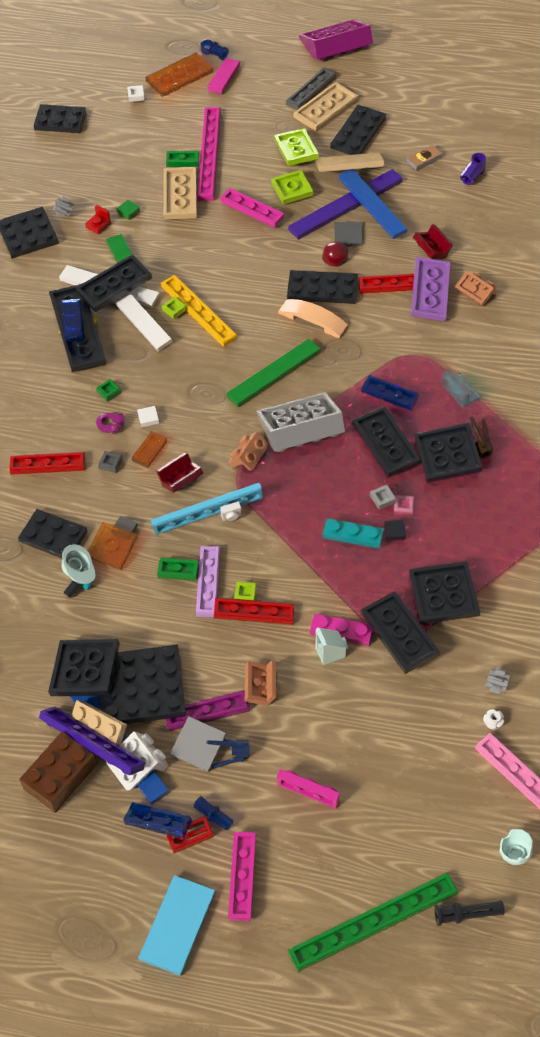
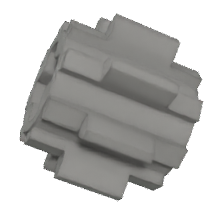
M58 197L53 211L61 217H69L74 203L67 197Z
M503 668L490 669L486 687L491 688L490 692L500 694V691L506 692L510 674L506 673V669Z

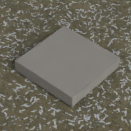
M188 716L170 755L209 773L221 746L210 745L206 741H224L227 734Z

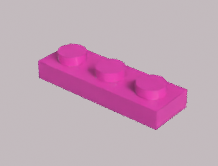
M314 614L310 635L316 636L317 628L335 630L339 632L341 638L344 637L346 639V642L369 646L373 629L367 623Z
M280 769L277 775V785L333 808H337L340 802V793L331 786L324 787L311 778L304 779L299 777L291 770L284 771Z

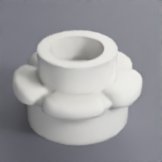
M491 709L484 715V722L490 729H498L504 724V715L500 711Z

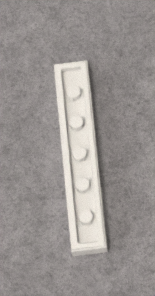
M67 265L60 275V281L78 285L98 274ZM137 287L129 292L140 305L153 308L159 298V292L143 287Z
M130 293L114 301L117 307L158 352L172 343L171 338Z

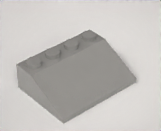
M326 392L256 411L267 440L274 452L285 451L293 446L299 447L311 441L317 442L329 436L335 437L345 432L342 412Z

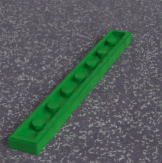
M447 872L288 949V953L297 972H300L458 895V890Z

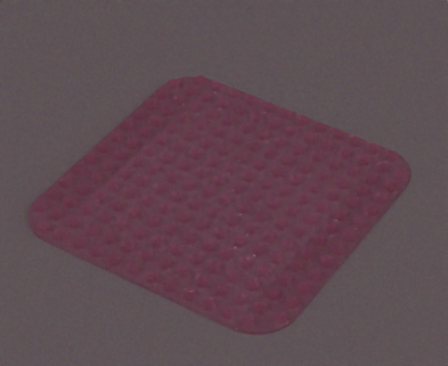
M405 355L394 358L332 399L342 412L344 433H340L335 437L322 438V440L317 442L311 441L299 447L293 446L281 452H274L269 444L253 470L249 471L241 464L236 473L237 490L256 483L261 485L263 498L247 504L367 624L368 622L361 614V609L394 591L420 624L409 578V569L467 561L476 594L540 545V452L438 363L423 356ZM385 406L419 456L414 439V434L469 423L475 443L479 441L470 420V416H473L483 439H485L482 419H485L490 442L494 450L489 457L480 459L483 472L427 483L422 464H419L387 478L352 425V420ZM388 485L396 498V503L378 510L370 497V491ZM327 518L384 528V521L404 520L406 539L386 541L384 528L379 549L324 539L323 531ZM438 622L420 625L426 632Z

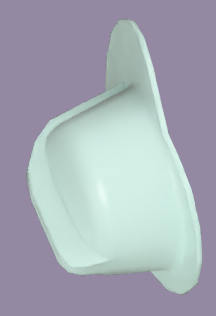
M73 544L67 546L62 553L63 572L73 581L81 584H89L94 581L96 576L89 552L80 545Z

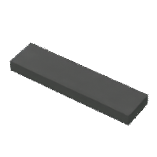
M324 67L286 100V105L298 110L336 78V73Z

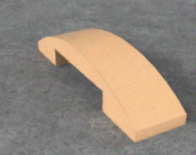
M286 300L278 311V314L294 320L297 316L324 327L325 333L339 339L348 327L347 323L332 312L302 300Z

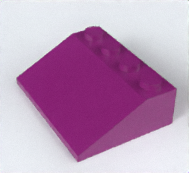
M355 19L299 34L300 40L310 55L318 59V61L325 60L331 55L332 57L339 56L341 52H353L355 48H367L369 44L373 43L371 26Z

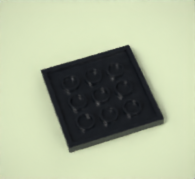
M178 644L118 652L110 696H100L101 711L125 724L185 717L186 711Z

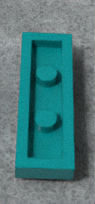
M327 518L323 538L380 549L384 528Z

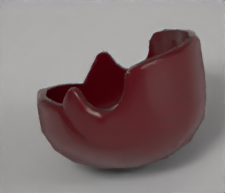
M333 241L325 246L322 259L327 265L338 267L341 262L347 261L349 250L343 243Z

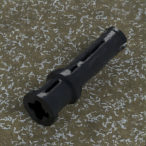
M500 900L463 906L458 903L445 907L435 905L434 913L437 926H441L442 923L449 922L460 924L464 919L504 915L505 909L503 901ZM490 909V910H485V911H476V912H473V911H475V910Z

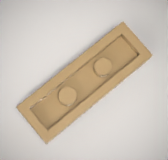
M76 700L71 717L113 743L121 744L127 724L83 700Z

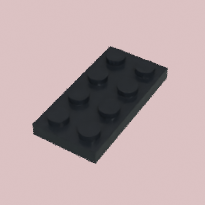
M357 105L330 143V148L348 155L362 154L385 121L386 113Z
M132 254L77 286L75 289L90 308L97 312L152 279V274Z
M290 270L287 300L356 304L358 274Z
M385 406L352 420V425L387 478L421 464L420 457Z
M395 591L361 609V614L405 674L440 655L439 649Z

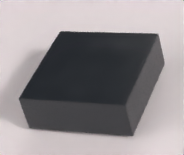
M404 520L384 521L386 541L406 539Z

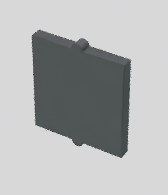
M334 222L335 241L341 242L347 247L362 246V222Z

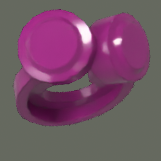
M103 413L97 418L96 424L101 431L115 434L121 430L125 418L120 413L118 415ZM110 418L116 424L103 425L102 420Z

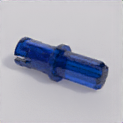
M202 796L195 801L193 808L206 815L208 821L215 822L224 830H229L232 827L233 819L220 811L219 806L212 805Z

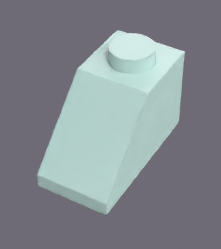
M317 628L316 651L322 664L325 665L346 658V649H348L346 639L344 637L341 638L338 631Z

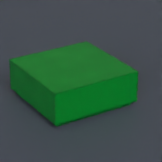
M126 200L116 208L117 213L128 220L140 212V207L130 200Z
M111 379L96 387V391L107 402L122 393L121 389Z

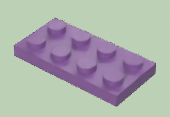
M416 257L411 316L445 322L450 262Z

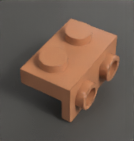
M258 432L244 435L241 438L239 447L230 455L231 459L228 464L232 468L243 464L249 471L254 469L269 446V442Z
M250 661L245 664V702L268 706L276 699L278 694V688L276 687L278 670L276 669L275 661H270L267 665Z

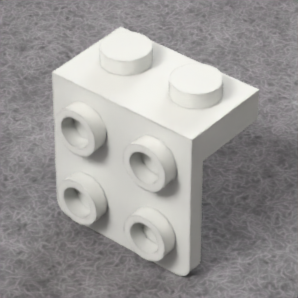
M133 732L120 745L121 748L146 762L143 771L129 776L114 765L107 763L124 788L129 791L133 790L153 769L164 771L169 766L164 760L166 756L162 751L154 747L153 739L146 733Z

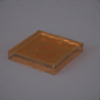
M102 522L88 552L91 559L122 570L138 536L132 532Z

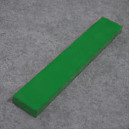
M307 339L228 391L227 397L237 407H240L319 354L320 348L310 339Z

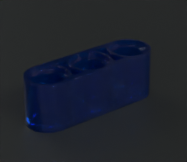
M80 299L62 300L65 342L83 341Z

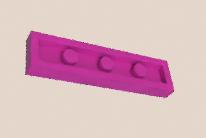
M229 188L220 197L221 203L274 228L284 219V213L232 188Z
M234 832L228 921L251 922L256 833Z

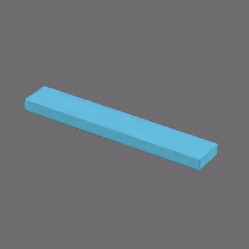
M256 483L152 519L151 523L155 535L218 514L222 506L238 501L241 506L262 499V488L260 483Z

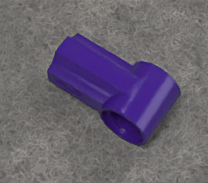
M483 153L472 155L471 162L460 175V179L464 184L468 186L473 184L477 177L485 172L486 156Z

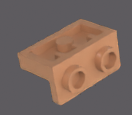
M468 270L455 286L458 291L482 307L492 295L496 296L497 294L493 283L488 280L486 282L483 281L479 274L476 272L472 274Z

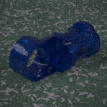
M203 40L201 42V52L203 54L216 55L222 61L227 58L229 53L227 47H222L218 42Z

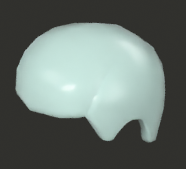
M522 829L510 830L508 836L502 838L500 843V854L503 860L512 865H521L528 862L533 855V839L529 833Z

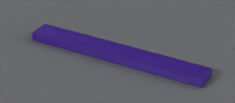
M391 169L366 184L378 196L402 183L403 178ZM349 192L289 225L288 230L299 240L362 204Z

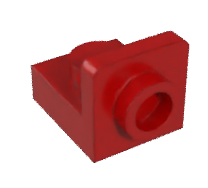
M96 205V214L85 223V226L90 231L99 235L111 224L110 213L106 208Z

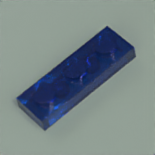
M371 375L368 376L361 388L362 393L412 411L419 398V393Z
M134 802L130 805L123 819L125 825L184 839L192 823L191 816Z

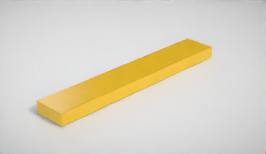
M173 275L161 282V287L172 298L176 297L184 303L187 308L186 311L223 347L237 339V334L177 276Z

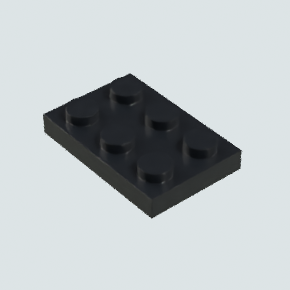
M40 104L33 125L34 130L81 133L86 115V107Z
M36 509L19 535L18 540L20 543L62 558L64 549L69 545H80L88 531L87 527Z

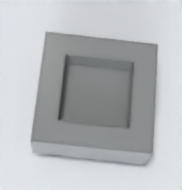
M388 485L370 491V497L378 510L396 503V498Z

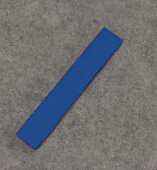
M353 169L339 174V180L392 239L407 233L405 225Z

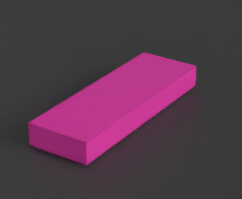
M225 58L207 86L208 91L222 94L239 68L240 61Z

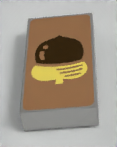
M430 145L408 156L406 162L417 171L442 158V153L434 145Z

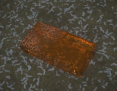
M151 431L132 456V461L148 468L166 445L167 438Z

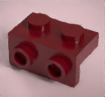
M435 224L431 225L428 232H415L413 236L418 246L431 259L446 258L453 246Z
M186 452L156 471L162 486L172 493L181 490L185 485L195 481L203 474L202 468L191 462L189 454Z

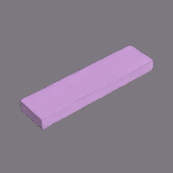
M220 546L200 547L196 617H214L215 598H217Z

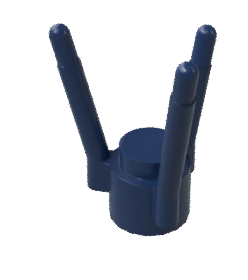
M224 739V741H206L210 745L231 746L232 755H236L235 758L213 764V769L235 762H244V757H249L248 740Z

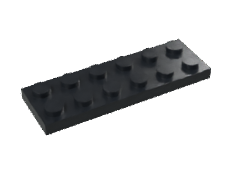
M81 284L49 291L72 372L106 364L90 307L75 289Z

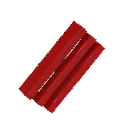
M206 815L165 832L173 854L214 837ZM202 824L205 825V826H203V827H201V828H198V829H196V830H194V831L192 830V831H190V832H187V833H185L184 835L179 836V837H177V838H174V839L172 838V837L175 836V835H178V834H180V833H182V832H185V831H187V830H190V829H192V828H194V827H197V826H199V825H202Z

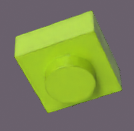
M176 297L162 305V311L173 319L187 310L186 305Z
M236 582L234 599L255 601L256 583Z

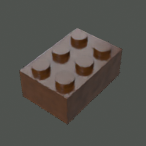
M61 732L19 780L26 792L56 813L96 767L97 763L93 753Z

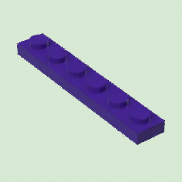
M54 706L40 711L39 719L46 722L48 726L65 733L77 743L90 750L94 755H98L106 760L108 764L122 770L124 774L130 776L144 770L146 762Z

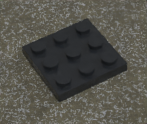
M43 206L0 219V234L11 259L59 244L58 237Z
M469 423L414 434L427 483L483 472Z
M467 561L409 569V578L420 624L480 616V609Z
M60 640L48 690L51 697L110 696L120 645L119 640Z

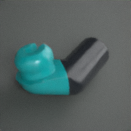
M72 581L65 589L64 594L71 598L81 587L89 590L93 582L81 584Z

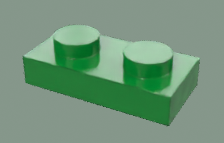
M167 151L166 167H199V151Z
M160 557L157 576L163 579L197 581L199 560Z

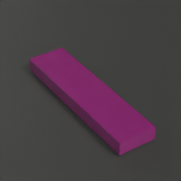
M243 690L185 705V717L166 719L168 730L173 731L183 728L188 716L205 723L249 712L248 702H245V692Z

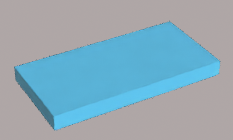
M174 875L138 959L181 976L215 895V890Z

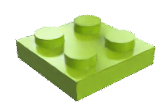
M302 170L271 178V184L283 205L313 196V189Z

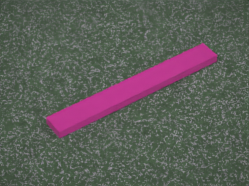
M205 107L197 193L198 201H214L220 107Z

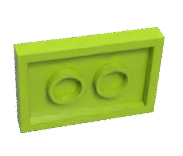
M305 128L274 135L275 143L288 166L319 159V153Z

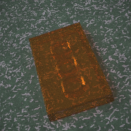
M195 52L145 78L146 82L162 97H165L213 73V68Z

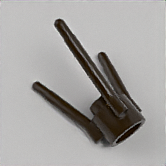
M470 416L472 426L479 440L475 443L480 459L487 458L493 453L494 449L490 442L486 421L482 419L485 439H483L473 416Z

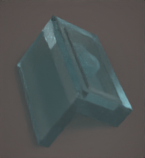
M450 370L443 372L442 385L463 408L481 399V395L460 372L455 375Z

